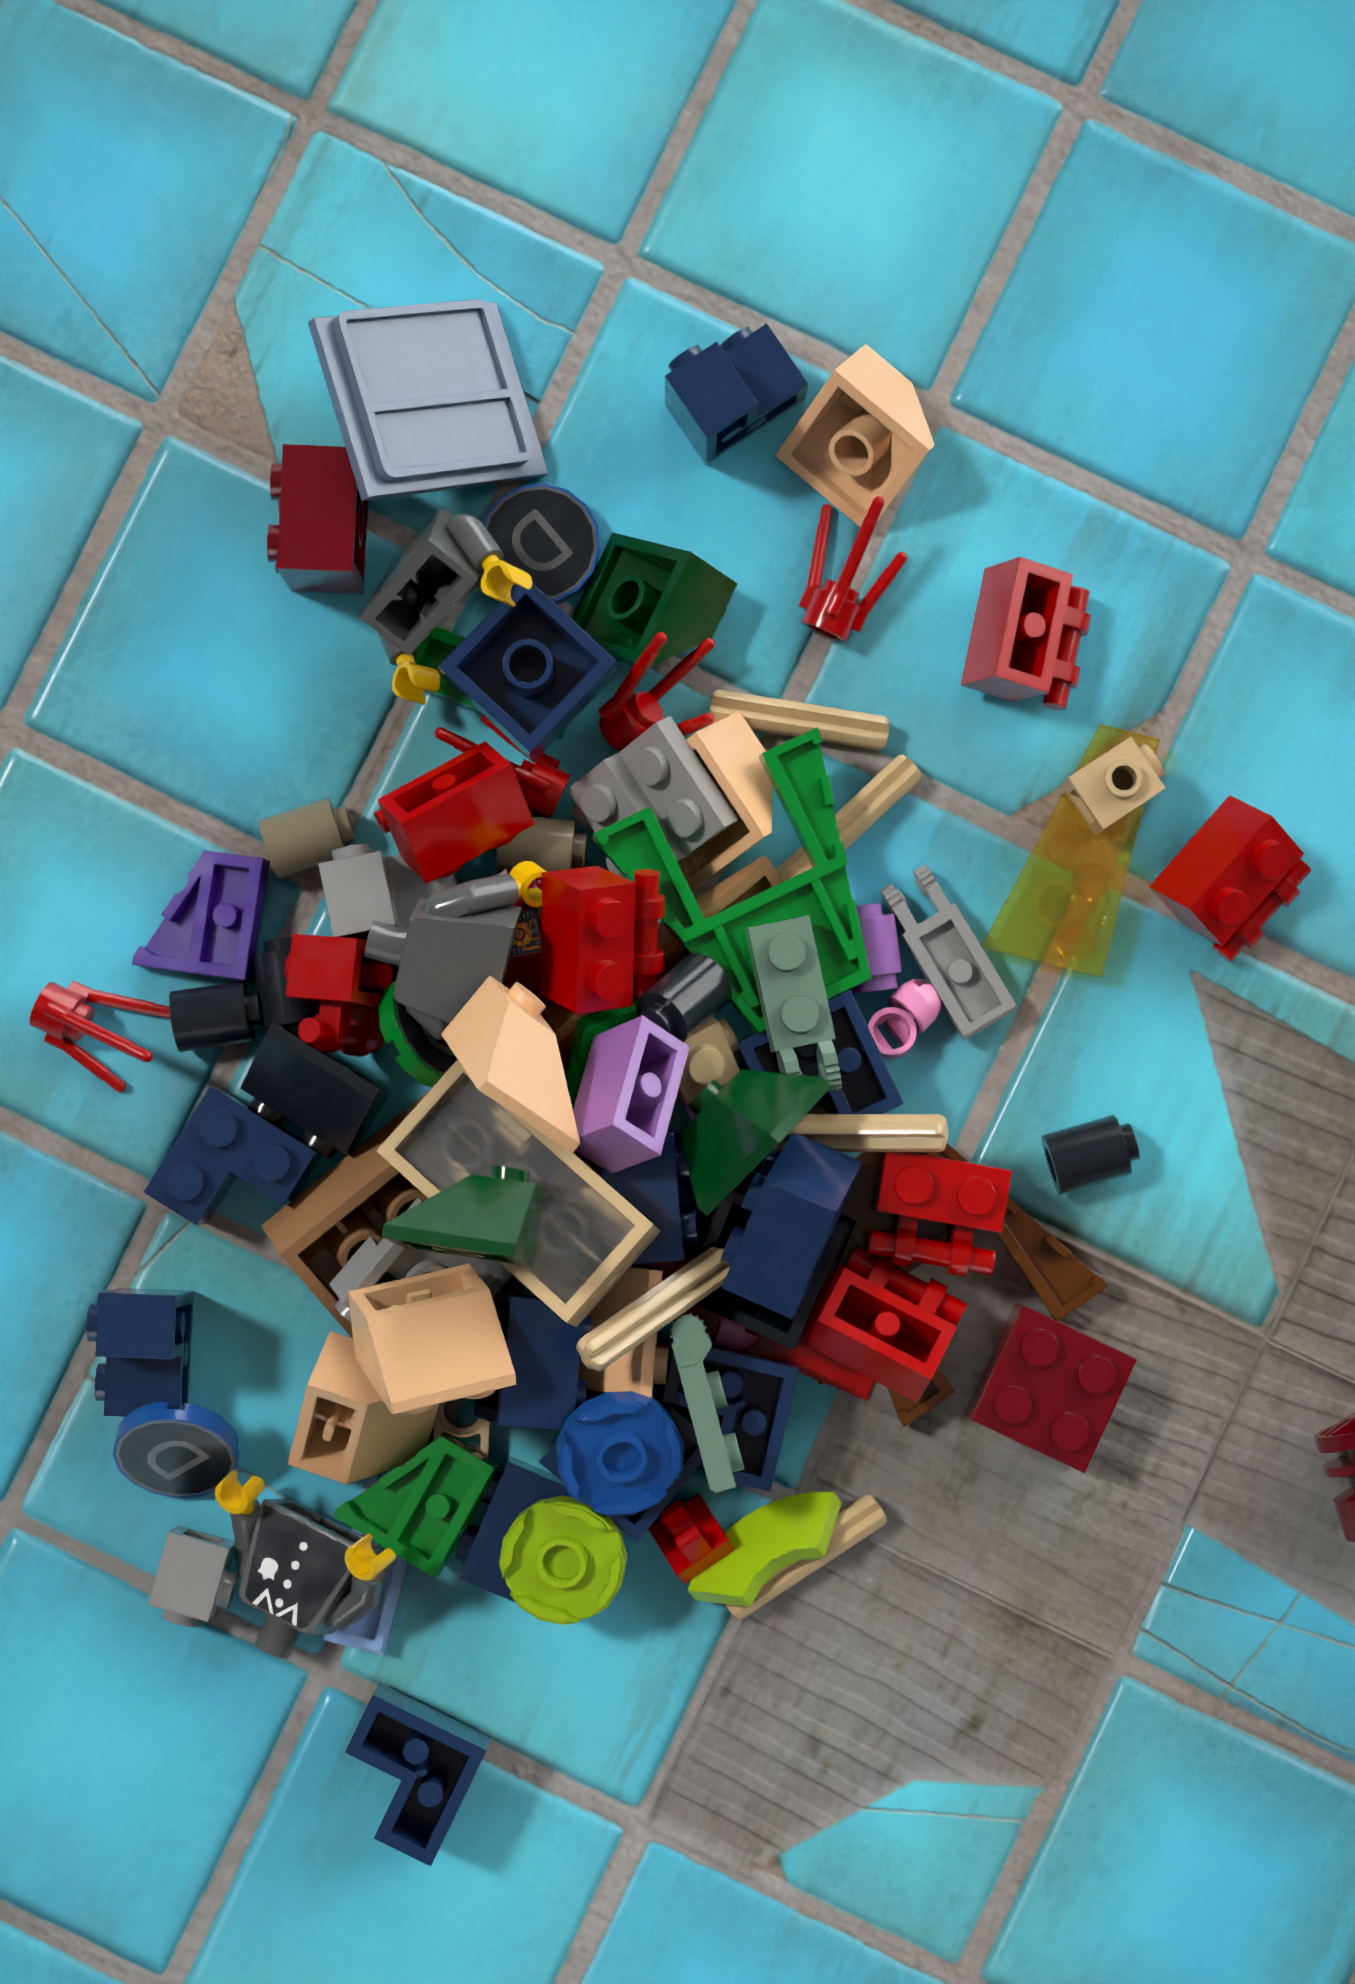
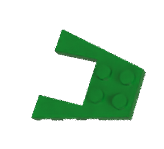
M818 727L780 744L759 756L812 868L707 919L704 918L651 807H647L609 825L592 835L594 842L626 879L634 882V872L636 870L651 869L660 872L659 894L665 896V916L660 920L689 954H702L719 964L728 976L731 984L732 995L729 1002L756 1034L766 1030L745 934V929L809 915L827 1000L871 979L856 902L852 899L846 870V865L848 864L843 841H840L833 808L835 801L830 777L826 774L820 745L822 739Z

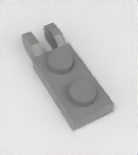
M924 864L913 871L915 884L935 910V915L918 924L910 912L903 894L893 884L880 890V894L891 914H895V921L904 932L901 934L903 941L929 984L934 986L941 998L943 1008L964 1041L1017 1010L1018 1007L956 903L950 904L932 872Z

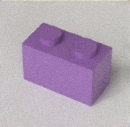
M643 1015L595 1035L573 1109L580 1145L575 1151L611 1174L660 1156L690 1046Z

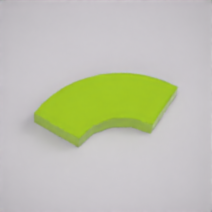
M835 1492L801 1493L775 1500L747 1514L725 1532L735 1550L694 1577L690 1582L688 1592L697 1601L751 1607L761 1587L783 1568L800 1560L825 1558L841 1507V1501Z

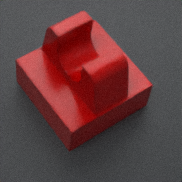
M699 1493L684 1504L679 1499L660 1513L661 1519L648 1528L676 1576L683 1584H686L735 1550L722 1526Z

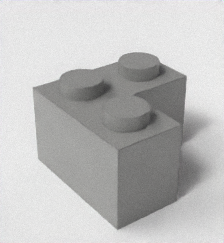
M356 844L332 850V861L318 863L333 937L367 940L373 921L408 929L411 915L419 899L429 898L433 892L458 885L456 873L448 877L437 878L426 884L402 860L400 854L386 857L381 851L374 852V850H369L368 844Z

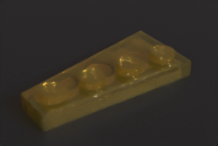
M1100 724L1096 728L1073 774L1129 737L1133 738L1138 747L1143 744L1148 745L1155 755L1160 739ZM1064 790L981 945L982 948L1096 978L1102 977L1144 804L1095 836Z

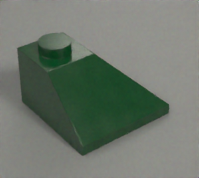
M612 532L572 620L615 660L630 665H635L645 648L658 632H664L667 635V641L650 666L652 667L701 644L707 638H712L726 612L727 605L738 583L690 551Z
M740 1070L724 1087L714 1079L688 1106L696 1114V1117L679 1133L697 1207L708 1216L785 1138L832 1085L823 1077Z
M491 1166L490 1177L471 1174L383 1225L381 1238L407 1249L533 1267L545 1189L536 1183L529 1182V1171L504 1166Z

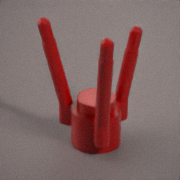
M877 496L873 499L838 581L826 579L823 588L820 589L833 514V507L830 504L822 506L807 585L798 607L806 610L801 621L806 627L830 638L846 642L851 630L858 633L861 632L869 612L908 559L905 552L897 553L858 605L856 604L860 594L851 589L850 586L884 507L885 501L882 497Z
M658 632L614 696L598 710L601 716L599 719L601 733L614 749L620 752L653 724L663 719V710L658 701L714 649L715 641L712 638L705 639L648 692L640 691L634 694L632 692L667 641V635L664 632ZM705 713L676 725L683 736H686L711 725L714 722V716L711 713Z
M481 713L480 720L482 723L531 760ZM438 727L434 731L437 739L463 753L478 745L443 727ZM542 753L533 763L524 759L521 766L506 759L513 767L531 816L535 817L536 813L551 818L571 774L558 769L561 761L545 753Z
M74 980L68 988L55 982H49L35 1001L29 1024L46 1033L44 1042L63 1050L119 1093L126 1091L127 1086L124 1081L73 1042L71 1038L79 1041L86 1034L145 1063L151 1062L153 1054L134 1042L93 1023L94 1008L87 1005V1003L90 1002L171 1019L169 1006L94 990Z

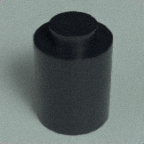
M292 937L263 942L265 952L253 956L263 1030H268L272 1022L287 1028L296 1027L305 1018H313L319 1014V1002L286 997L287 979L285 976V962L291 951Z
M698 953L689 954L638 998L636 1003L637 1016L643 1015L682 1042H685L730 1001L732 995L731 984L724 970L714 960Z
M245 980L170 992L171 1025L179 1052L252 1042L255 1039V1029L263 1028L258 991L249 992Z
M1114 1115L1048 1133L1041 1137L1048 1169L1059 1195L1132 1173L1131 1161L1140 1158L1137 1141L1129 1123L1119 1125Z

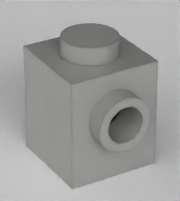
M180 1525L170 1530L166 1538L148 1605L163 1609L162 1619L187 1627H197L199 1620L209 1622L218 1613L219 1607L228 1609L238 1582V1572L230 1570L235 1552V1541Z

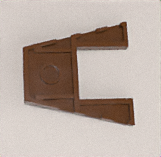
M948 1143L942 1152H911L968 1162ZM863 1152L855 1157V1159L863 1163L842 1214L857 1222L841 1257L843 1268L846 1267L856 1246L865 1251L868 1250L871 1229L892 1233L896 1231L897 1214L872 1210L882 1152ZM1008 1197L1002 1233H994L1054 1320H1061L1108 1287L1107 1283L1100 1276L1090 1270L1068 1248L1042 1228ZM919 1218L916 1237L951 1243L954 1224ZM912 1262L910 1268L897 1265L896 1267L909 1273L922 1263ZM937 1367L918 1403L887 1388L898 1419L903 1427L955 1393L939 1367Z

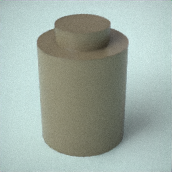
M329 797L258 821L267 855L278 879L319 866L318 863L332 861V850L347 846L346 843L356 841V835L346 806L334 808Z
M532 817L535 825L517 834L507 845L497 848L496 873L505 868L506 870L513 869L514 866L523 861H533L547 872L585 867L587 834L576 833V820Z

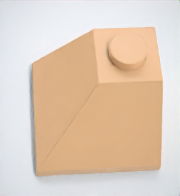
M865 344L834 370L775 456L855 524L861 527L873 499L877 496L882 497L885 501L878 518L879 521L934 447V442L913 383Z
M740 711L695 732L686 740L738 818V821L679 864L691 891L697 889L772 833L773 785L759 759V756L766 751Z
M489 975L441 1035L480 1092L573 1153L580 1145V1140L556 1035L540 1014L546 1006L523 985L516 982L509 989Z

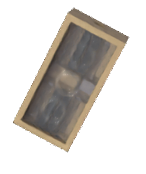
M458 1060L376 1150L428 1198L471 1174L490 1177L491 1166H504L529 1171V1182L536 1183L545 1189L533 1267L507 1263L501 1264L560 1318L575 1327L582 1322L661 1232L659 1228L577 1155L569 1152L480 1092Z

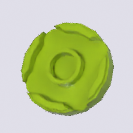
M562 1495L538 1500L519 1513L503 1538L499 1565L502 1578L505 1576L506 1584L511 1590L510 1595L520 1608L541 1621L567 1625L580 1622L581 1619L589 1618L594 1614L597 1615L609 1606L624 1581L627 1553L622 1533L610 1516L593 1511L592 1506L584 1504L581 1500L578 1502L573 1497Z

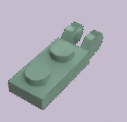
M810 916L745 929L771 1053L776 1052L780 1073L802 1075L793 1048L814 1044L819 1077H823L832 1085L827 1092L840 1090L842 1082L839 1063L832 1040L836 1039Z
M691 1312L687 1315L683 1313L682 1316L677 1317L676 1321H672L673 1326L669 1329L672 1333L670 1338L674 1340L672 1348L710 1491L714 1490V1493L736 1488L733 1472L744 1470L745 1468L735 1432L722 1435L716 1410L727 1408L728 1405L719 1371L706 1373L703 1364L706 1355L712 1347L709 1333L705 1332L707 1326L703 1325L704 1320H700L698 1315L694 1316Z

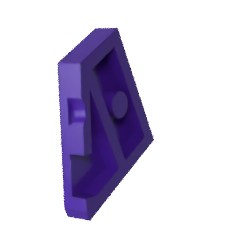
M204 850L189 872L185 888L173 896L161 915L165 919L146 947L139 946L133 955L132 965L252 982L254 972L253 956L257 952L270 860Z

